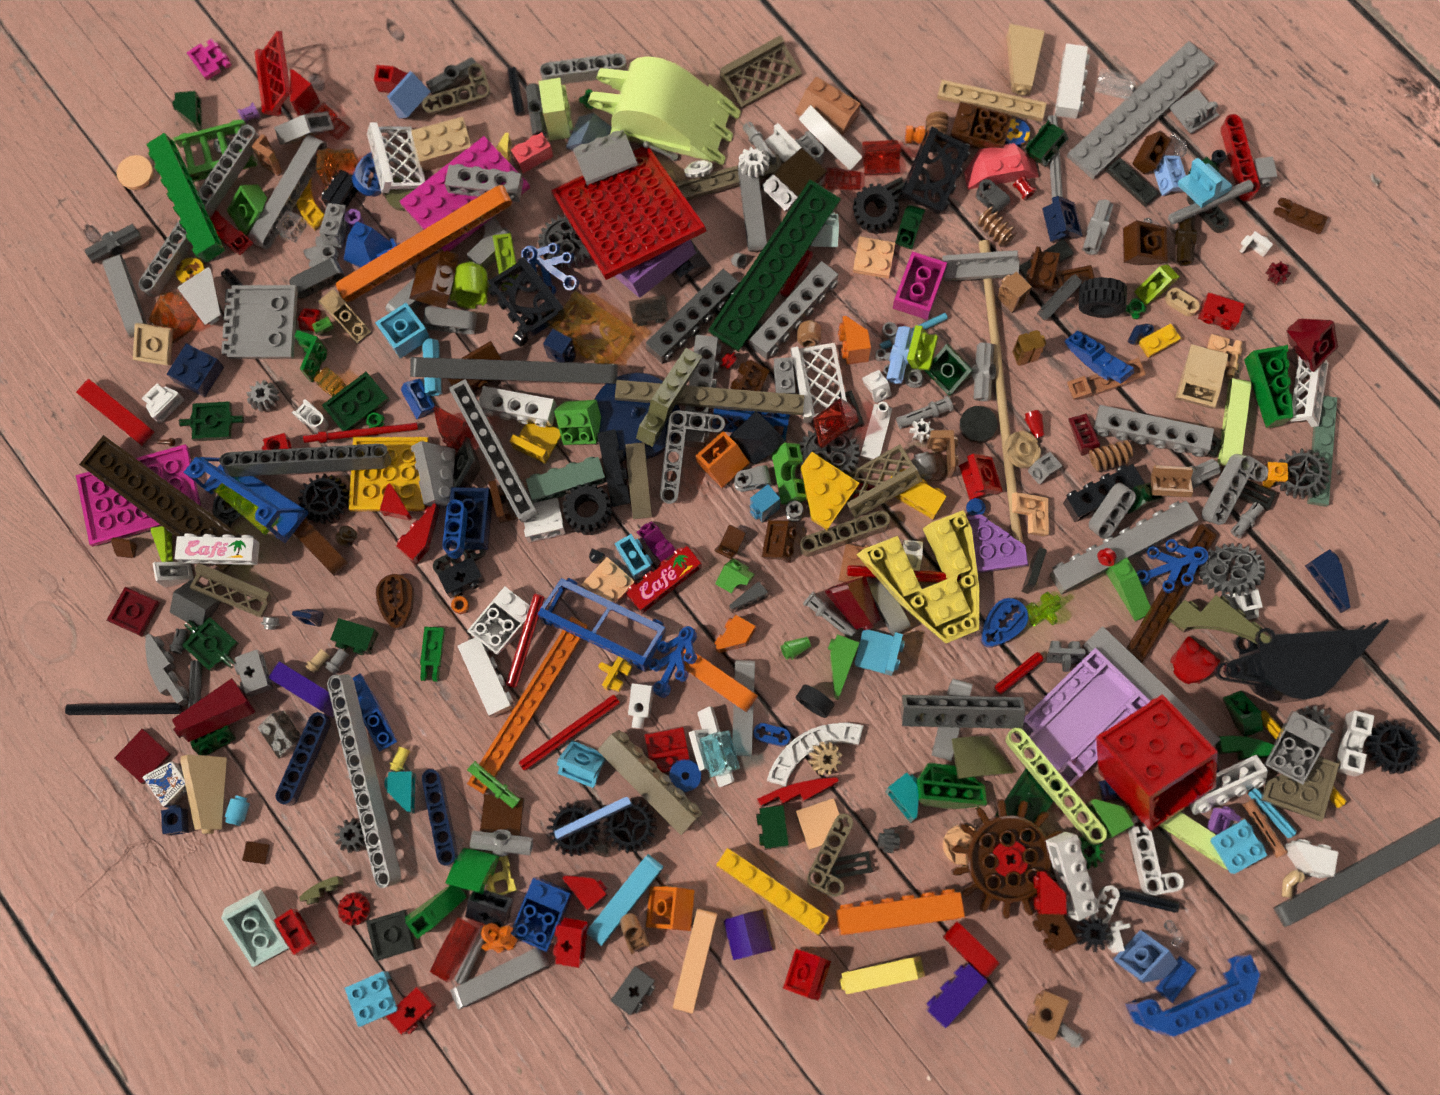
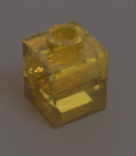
M327 366L319 370L313 379L331 397L346 387L344 381Z

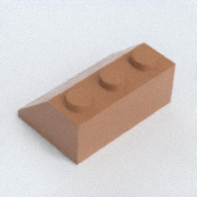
M816 76L805 90L795 114L801 117L811 105L843 136L859 116L861 103Z

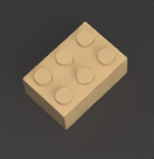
M463 117L411 130L423 172L446 166L471 146Z

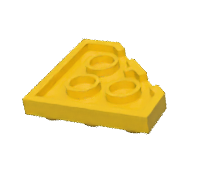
M811 452L801 466L810 517L813 522L828 530L859 486V482Z

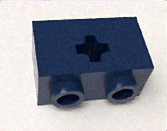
M552 329L543 343L547 358L555 362H573L576 358V351L572 339Z

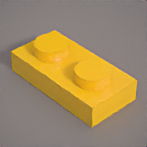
M1170 323L1139 340L1138 344L1149 358L1179 342L1181 337Z

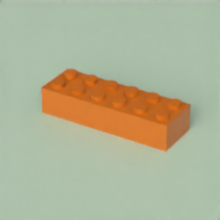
M955 889L944 890L937 896H935L934 892L923 893L920 895V898L914 899V895L902 896L900 901L895 902L894 898L881 899L880 904H874L873 901L861 902L859 907H853V903L840 906V909L836 910L839 936L965 917L961 892L955 893Z

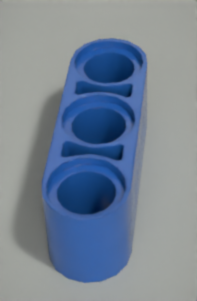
M460 500L450 501L446 508L442 545L447 555L453 559L463 555L468 511ZM461 508L459 513H453L455 509ZM459 526L456 532H451L453 527ZM452 545H457L455 550L449 551Z

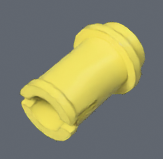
M398 747L392 763H389L391 765L389 769L395 772L404 770L403 766L410 751Z

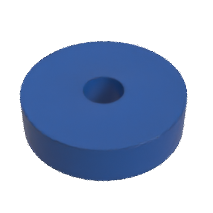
M681 759L672 765L669 777L677 788H680L683 792L694 790L699 785L701 771H699L698 765L694 761ZM683 772H687L689 777L685 779L681 775Z

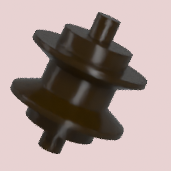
M342 526L336 534L337 542L345 547L352 546L357 538V532L350 526Z

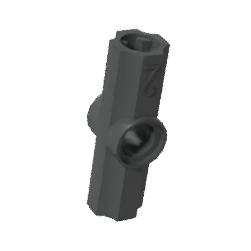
M470 57L456 66L448 65L445 67L443 73L426 82V86L431 91L430 93L434 95L449 88H458L463 80L469 78L468 69L476 61ZM475 68L471 74L474 75L480 71L478 68Z
M536 83L529 84L525 89L532 136L538 135L541 132L544 136H547L548 131L543 115L539 85Z
M132 223L117 232L110 231L105 233L101 241L84 250L90 261L95 264L109 255L116 256L121 254L127 245L142 237Z

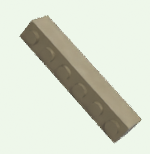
M620 730L612 733L597 750L680 835L688 831L702 816L703 813L699 807L685 796V793L671 782L669 776L663 774L657 768L654 761L649 760L643 754L640 747L635 746L629 740V736Z

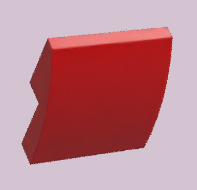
M683 726L645 734L649 760L654 761L662 773L670 771L672 765L678 760L689 759Z

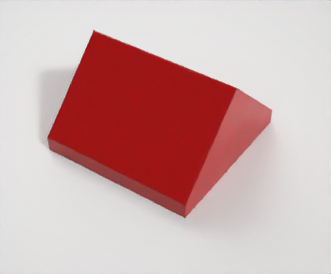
M291 69L290 102L298 117L310 114L321 102L312 84L294 69Z

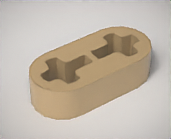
M1178 288L1170 289L1165 296L1166 303L1185 316H1194L1199 310V302ZM1174 294L1177 295L1175 300L1171 299ZM1190 304L1193 305L1191 310L1187 309Z

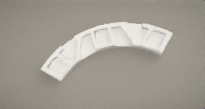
M836 723L822 725L804 732L790 742L777 757L769 772L767 782L786 787L796 765L809 752L814 751V745L819 747L821 741L825 744L831 742L832 744L846 743L859 745L864 725Z

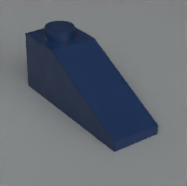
M1329 549L1305 565L1340 613L1351 607L1342 564L1334 552Z

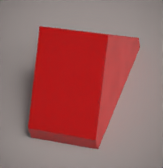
M391 483L387 484L380 507L381 513L384 516L408 521L412 520L413 518Z

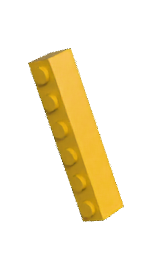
M729 848L725 850L716 864L725 873L817 936L830 918Z

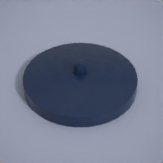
M628 373L618 376V380L663 383L659 378L644 373ZM606 383L594 399L597 400L601 414L599 433L616 430L620 450H623L624 458L627 460L626 444L643 443L636 439L639 425L648 413L650 403L615 400L616 383ZM675 405L672 412L679 411L680 406ZM678 413L673 416L675 424L679 425L681 423V415ZM668 420L654 446L652 447L645 443L646 460L665 451ZM673 433L671 435L670 439L672 442L675 440L678 433Z

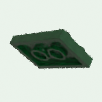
M364 372L323 403L322 407L342 431L352 430L364 421L369 414L374 413L390 400L371 376Z

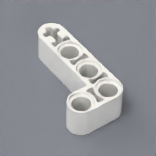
M1134 816L1133 824L1138 822L1142 826L1135 827L1134 824L1128 828V834L1141 890L1148 895L1179 891L1184 885L1182 876L1178 873L1161 874L1152 831H1149L1137 816ZM1144 833L1142 836H1136V834ZM1141 839L1147 844L1145 851L1139 848V841ZM1145 860L1151 863L1149 871L1144 869L1143 863ZM1170 877H1173L1176 881L1174 888L1168 884ZM1150 880L1154 881L1156 884V889L1154 891H1151L1148 888V883Z

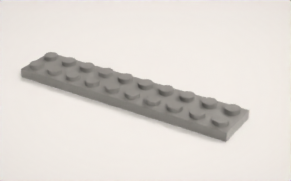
M1188 41L1067 154V158L1094 180L1158 120L1173 103L1177 102L1214 67L1215 62Z

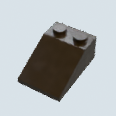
M800 148L769 176L761 188L788 212L808 181L811 179L818 184L828 171L804 148Z

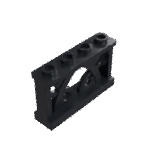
M931 126L926 130L899 197L915 202L936 214L945 211L949 205V195H952L956 188L954 183L962 174V164L966 162L970 155L968 151L970 145L964 144ZM934 138L946 143V145L942 148ZM947 148H956L958 157L956 159L951 157V154L954 152H949L946 155L945 151ZM931 152L933 156L935 154L937 156L934 159H930L928 153ZM940 159L944 167L945 177L937 182L930 183L929 173L923 165L933 164ZM919 175L925 176V184H923L924 180H919ZM931 190L933 198H935V193H939L940 200L937 203L931 202L928 198V191ZM912 191H924V198L912 193Z
M524 256L515 265L493 279L487 280L489 285L487 290L493 298L497 297V303L502 310L506 309L512 323L516 322L519 333L522 336L526 335L529 340L556 321H561L567 317L564 307ZM519 274L516 280L512 279L514 276ZM505 282L513 284L512 287L504 285L507 288L505 292L499 290V286ZM526 283H531V286L528 288L522 286V284L525 286ZM519 289L526 293L538 291L533 300L534 308L516 305ZM539 300H544L545 302L543 304H540V307H538L537 302ZM551 313L542 319L541 315ZM534 316H538V321L534 325L528 326L525 324L526 319H531V323H533Z

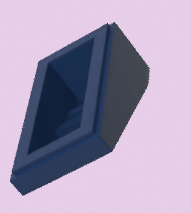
M312 609L292 611L293 617L302 624L317 627L322 624L324 613Z

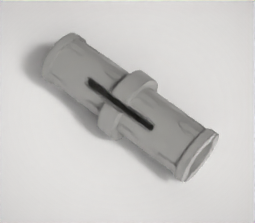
M1254 502L1250 509L1240 516L1239 522L1231 529V534L1241 538L1246 530L1255 524L1254 521L1264 511L1263 506Z

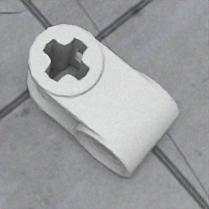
M306 399L303 400V404L296 411L292 412L297 419L310 427L314 432L327 431L328 421ZM321 420L319 424L315 425L316 421Z

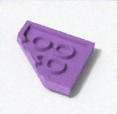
M982 514L967 516L972 527L977 573L1028 566L1026 546L1023 543L1017 541Z

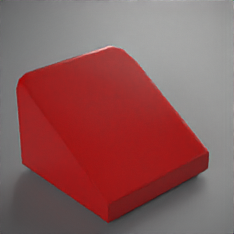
M303 308L298 317L299 329L314 331L312 325L320 321L321 310Z

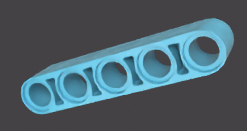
M649 854L646 855L589 927L587 935L600 946H603L620 925L621 918L631 911L663 870L664 866Z

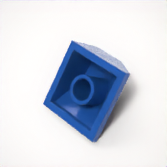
M356 221L347 237L344 261L361 268L376 259V254L392 247L391 241L373 228Z

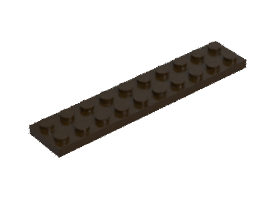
M104 435L79 464L176 537L184 536V534H194L196 537L211 534L215 535V537L233 535L234 538H241V535ZM232 564L214 565L226 572Z

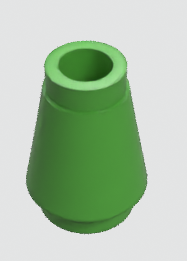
M807 637L786 641L781 645V651L786 660H793L810 648L811 643Z

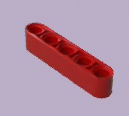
M1230 114L1221 126V134L1235 185L1247 180H1251L1254 185L1251 191L1240 195L1239 198L1243 201H1251L1257 194L1260 183L1242 119L1237 114Z
M89 378L76 391L78 395L141 446L155 433Z

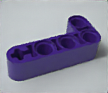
M279 661L268 678L334 718L335 715L329 692Z

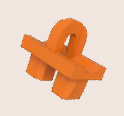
M489 923L481 931V936L486 941L481 948L485 951L493 949L497 953H501L505 948L512 950L518 939L511 934L513 928L510 925L499 928L496 924Z

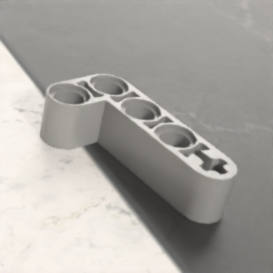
M1233 454L1229 458L1202 510V518L1210 523L1224 524L1247 480L1259 482L1266 480L1268 468L1250 456Z
M952 679L946 696H970L972 684ZM938 727L931 756L951 761L953 757L951 739L958 738L960 727Z

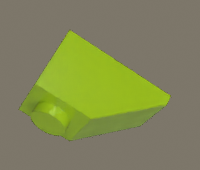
M1168 264L1159 266L1134 293L1145 305H1148L1167 291L1180 277Z

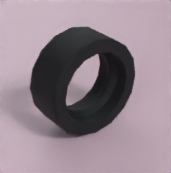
M807 684L802 686L795 697L805 708L823 718H827L835 706L834 702L825 694Z

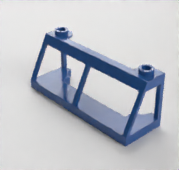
M195 457L183 473L210 494H213L215 489L225 491L229 487L258 506L255 519L285 544L309 514L304 508L256 477H231L224 472L221 465L216 467L208 462L219 461L220 457ZM206 472L211 476L203 484L197 478H200ZM279 517V519H278V520L276 521V523H275V525L277 526V529H278V531H276V530H275L274 528H272L271 526H272V524L275 522V520Z
M561 578L537 614L542 623L550 627L553 624L555 628L565 630L627 660L630 664L632 662L638 669L646 672L649 662L652 660L658 644L666 632V628L663 626L664 623L657 619L651 621L578 586V583L570 578H567V580ZM565 588L607 608L592 631L552 613ZM555 596V598H554L552 604L550 605L548 611L545 610L546 607L548 606V604L550 603V601H551V600L553 599V597ZM611 610L657 631L643 656L596 634Z

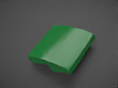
M463 848L453 863L445 884L483 894L489 875H494L499 856Z

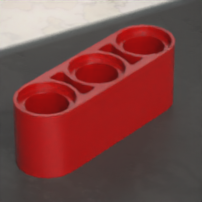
M956 921L943 935V938L983 978L987 979L1000 965L998 960L959 922Z

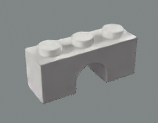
M1355 710L1346 714L1336 763L1340 764L1337 772L1353 777L1363 774L1367 754H1363L1362 749L1365 739L1371 735L1374 721L1373 715Z

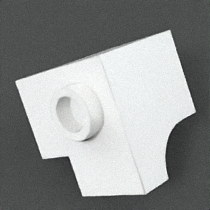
M1258 588L1256 590L1249 589V594L1242 591L1241 596L1237 593H1234L1232 597H1230V594L1223 596L1230 602L1229 605L1233 609L1241 610L1246 615L1245 618L1247 620L1259 617V608L1263 606Z

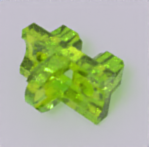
M1046 592L1040 597L1041 606L1038 607L1034 602L1026 605L1030 624L1033 627L1044 619L1051 625L1058 623L1055 612L1062 608L1060 604L1061 598L1058 595L1053 596Z

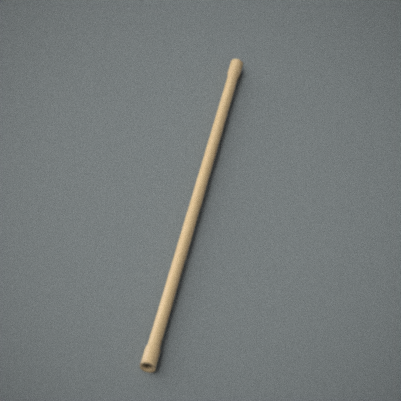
M989 240L979 241L980 253L991 252ZM993 278L984 279L990 342L994 345L995 386L1012 537L1024 544L1020 514L1012 513V494L1017 492L1014 465L1008 460L1004 449L1005 441L1010 436L994 284Z

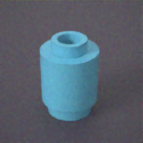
M237 795L235 799L230 798L225 813L226 823L241 826L242 822L245 821L250 803H247V798Z

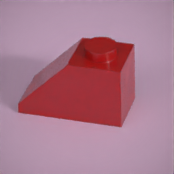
M564 876L562 878L588 911L608 896L605 892L608 888L601 879L597 882L594 878Z

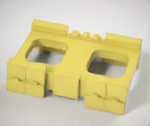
M508 856L499 857L503 870L495 873L493 876L489 875L486 890L496 893L494 883L505 879L508 890L497 894L505 895L515 892L517 890L514 879L511 878L512 874L509 869Z

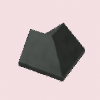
M468 437L464 439L455 456L453 483L454 487L458 488L472 484L481 469L477 454Z

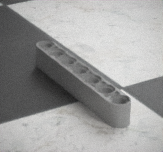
M311 135L304 139L249 233L248 238L254 244L264 249H269L324 157L327 151L326 142Z

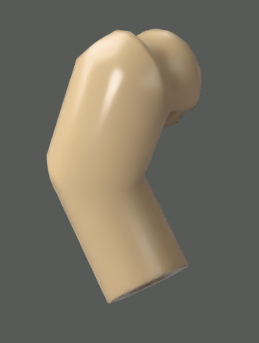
M1293 870L1283 878L1282 897L1292 898L1293 886L1297 882L1302 883L1305 880L1303 872Z

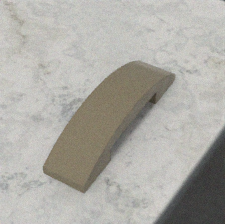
M645 443L626 444L633 520L652 518Z

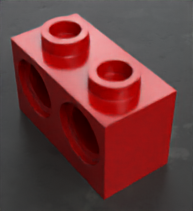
M290 909L274 919L293 955L300 956L317 945L298 909Z

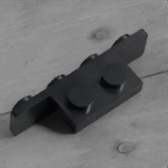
M616 430L600 432L597 436L611 505L616 507L630 504L626 481L628 473L627 469L623 467L622 461H625L623 450H620L617 432Z

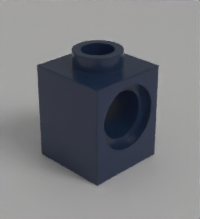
M180 805L168 806V809L161 810L163 835L173 836L189 833L188 809L181 808ZM177 815L178 821L173 825L172 818Z

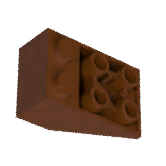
M960 102L950 137L970 145L969 148H1003L1012 115Z

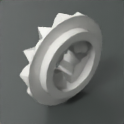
M699 160L690 163L684 171L686 176L690 178L704 177V175L710 174L713 170V165L709 161Z

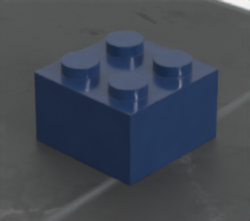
M186 343L167 372V376L173 382L205 398L224 369V366L217 358Z

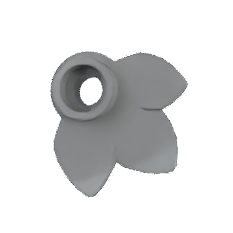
M320 236L316 237L315 247L303 250L306 258L311 260L309 267H313L327 259H338L339 257L338 250L331 245L324 246Z

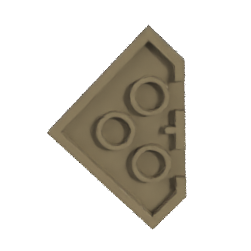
M1318 757L1304 784L1283 774L1266 781L1261 801L1322 822L1340 764Z

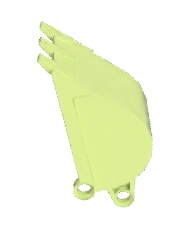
M656 57L636 58L630 63L628 71L599 69L596 79L621 91L620 94L594 91L591 92L588 100L592 107L613 114L611 133L623 129L628 141L640 144L648 141L651 145L663 150L724 165L726 157L718 151L721 138L729 142L732 141L733 133L725 126L729 115L738 119L741 111L731 100L710 84L706 86L679 65Z

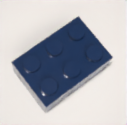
M451 487L450 501L460 500L468 511L464 549L488 550L493 504L490 489ZM461 508L455 509L453 513H459ZM459 526L453 527L451 532H456ZM452 545L450 549H456L457 545Z

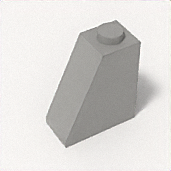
M328 112L305 114L274 127L280 145L294 143L305 139L309 135L316 136L334 129Z

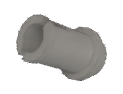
M339 648L330 662H326L327 666L325 668L333 674L339 672V668L349 654Z
M1063 1022L1061 1023L1057 1035L1070 1043V1047L1078 1048L1084 1039L1081 1037V1033L1077 1034Z

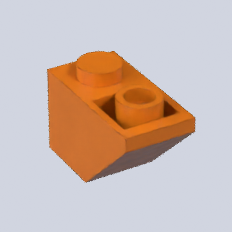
M735 614L733 619H728L724 627L726 628L724 634H720L714 643L717 645L716 651L722 653L745 647L754 634L756 626Z

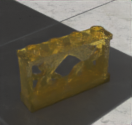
M577 291L572 293L571 298L564 305L567 317L563 320L570 319L574 321V323L568 322L565 324L570 329L565 331L560 327L563 320H558L549 326L550 332L552 329H555L571 338L574 347L580 351V354L587 359L590 357L594 360V363L613 364L627 345L635 338L634 329ZM576 305L575 315H569L568 313ZM586 314L591 315V318L589 320H584L586 319ZM600 321L599 330L603 338L584 340L580 324L589 325ZM606 327L611 329L610 332H607L608 336L604 333ZM621 336L624 337L618 346L615 347L613 342ZM609 344L612 348L611 355L607 357L601 356L599 351L605 350L607 353L606 345Z

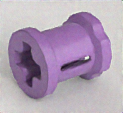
M251 103V106L242 110L237 109L241 119L246 124L247 121L255 117H261L254 103Z
M350 209L345 213L344 218L350 229L353 228L356 221L365 225L358 210Z

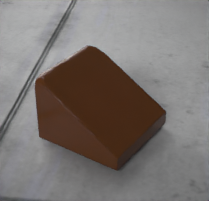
M121 538L111 539L116 556L125 558L135 557L137 545L134 542Z
M246 841L242 861L266 865L270 845Z

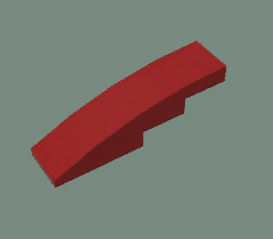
M836 777L795 783L774 790L758 798L757 802L761 808L776 799H779L781 804L784 805L800 796L804 803L838 784L839 780Z

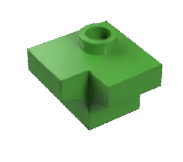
M732 558L724 565L715 584L732 594L740 584L747 586L755 574L748 571V566Z

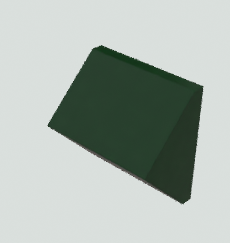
M948 343L933 359L931 369L924 370L948 396H951L968 382L973 373V369Z

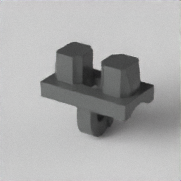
M1051 641L1046 662L1062 663V671L1069 672L1071 664H1079L1083 660L1085 649H1081L1079 641L1069 642L1068 648H1062L1060 641Z

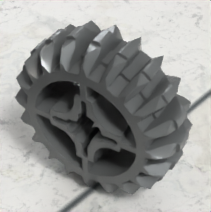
M1302 448L1300 453H1296L1293 450L1292 456L1286 453V460L1280 459L1279 462L1288 464V475L1296 479V484L1293 485L1288 480L1287 482H1276V484L1281 485V491L1286 490L1287 496L1293 493L1294 499L1298 495H1301L1302 500L1305 499V495L1313 498V492L1319 495V489L1324 490L1326 488L1324 483L1329 482L1327 476L1330 475V471L1327 470L1329 468L1328 463H1324L1325 458H1318V452L1312 455V450L1310 449L1307 453H1304ZM1301 462V464L1298 466H1292L1296 463ZM1309 463L1318 469L1319 474L1309 469ZM1304 468H1305V473H1306V474H1303V476H1301V479H1300V478H1299V475L1302 474V472L1304 471ZM1307 482H1312L1310 485L1303 486Z

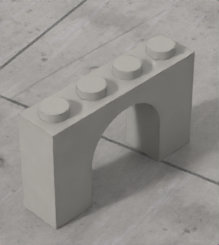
M494 217L483 225L485 234L482 240L467 253L470 262L483 266L485 270L496 261L492 236L510 233L508 229H502Z

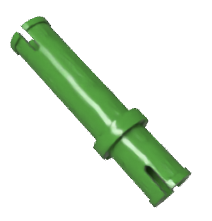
M476 761L467 769L468 772L495 793L497 799L501 798L512 809L521 800L507 789L508 786L506 784L500 783Z

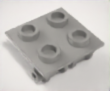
M1195 89L1169 107L1190 134L1219 116L1216 112L1218 108L1217 102H1208L1198 89Z

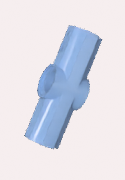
M907 326L898 327L895 343L892 346L889 358L890 365L886 380L893 384H902L905 368L908 365L907 356L914 330Z

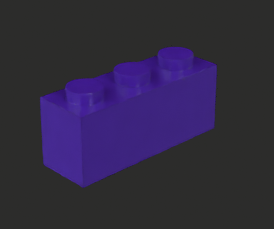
M961 964L954 971L956 976L951 982L949 980L945 981L940 987L942 992L937 997L933 995L926 1003L928 1006L926 1011L943 1028L949 1026L987 983L970 964L965 966Z

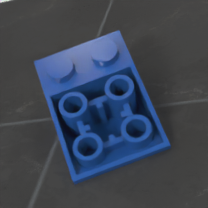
M534 877L519 910L511 934L518 940L547 952L555 936L556 926L561 923L573 892L542 878Z

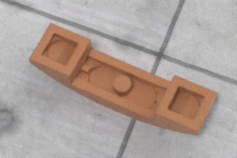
M1136 358L1125 362L1134 368V374L1121 384L1112 378L1107 381L1098 374L1068 381L1067 385L1073 400L1095 396L1145 376L1146 374L1140 359Z

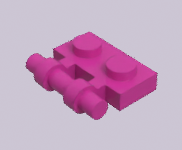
M213 39L207 41L209 46L205 48L200 43L186 52L206 81L221 72L218 66L224 65L226 69L231 67L229 57L221 51L220 45L214 42ZM215 54L217 57L212 59L210 55Z

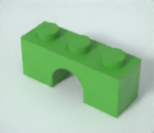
M784 443L772 453L781 504L787 505L790 501L801 503L807 500L803 479H796L795 477L797 465L803 462L800 444Z

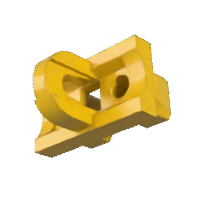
M619 656L612 667L603 662L599 663V669L608 674L602 683L603 688L608 691L611 689L620 692L624 682L616 677L619 672L629 676L633 666Z

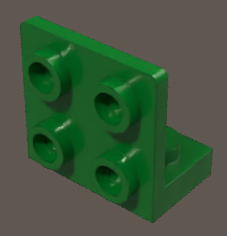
M297 330L294 337L306 353L300 370L309 382L313 383L320 374L322 362L327 358V349L317 336Z

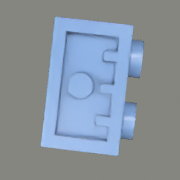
M1164 155L1157 169L1153 170L1161 196H1166L1171 191L1184 192L1178 186V181L1186 176L1180 156Z

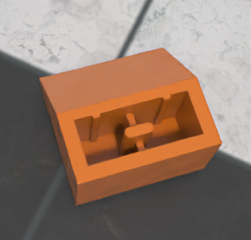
M842 316V323H839L838 331L839 342H842V359H846V365L869 362L871 345L868 330L849 317Z
M724 431L696 455V463L721 488L725 487L735 478L739 471L745 469L750 464L738 445Z

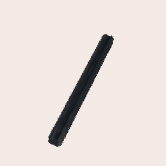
M177 703L67 704L65 706V714H181L183 707Z

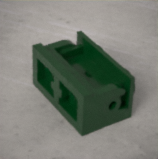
M1048 120L1045 125L1040 127L1036 136L1027 143L1025 150L1036 162L1046 167L1069 138L1065 130L1051 124Z
M338 618L330 640L335 643L337 648L346 650L348 647L354 649V653L364 656L365 653L371 654L369 649L372 650L379 632L373 628Z
M784 806L759 808L760 813L756 814L757 826H762V833L759 834L760 846H764V850L789 847Z

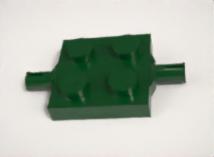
M230 401L192 404L190 419H179L180 427H191V439L193 441L231 439L233 423H244L243 415H232V403Z
M209 617L198 627L191 620L185 623L184 626L192 633L182 646L211 672L222 662L228 665L230 669L234 667L233 665L236 662L229 655L239 643L217 622Z

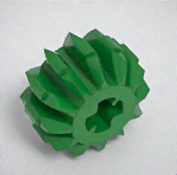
M1079 836L1082 854L1087 863V870L1090 869L1091 865L1097 868V861L1100 863L1104 861L1099 855L1106 854L1104 850L1099 849L1103 846V843L1093 845L1087 842L1085 838L1083 839V837ZM1087 847L1089 848L1088 850H1091L1092 854L1088 855V857L1086 856L1087 854H1084V850L1087 849Z

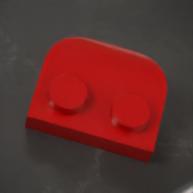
M1190 636L1183 641L1170 660L1174 667V675L1186 684L1202 683L1220 662L1219 658Z

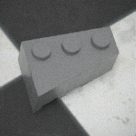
M420 441L412 445L411 449L415 454V468L419 472V486L423 504L432 506L435 503L438 508H442L450 502L454 477L455 449Z

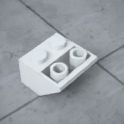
M1303 839L1284 844V848L1288 851L1286 854L1299 872L1319 879L1334 876L1338 852L1331 850L1330 846L1322 844L1313 846L1310 845V841Z

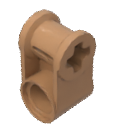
M634 914L624 915L620 920V925L630 953L634 954L635 950L644 946L650 947L644 929H642L637 916Z

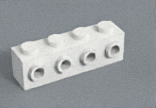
M1257 755L1228 767L1216 774V788L1190 804L1189 808L1194 815L1206 813L1212 807L1218 804L1223 805L1235 796L1240 797L1252 788H1260L1266 782L1268 770Z
M1063 832L1046 840L1058 886L1066 893L1067 917L1080 921L1099 912L1097 898L1092 889V880L1088 875L1087 863L1082 854L1081 842L1078 836L1069 832Z

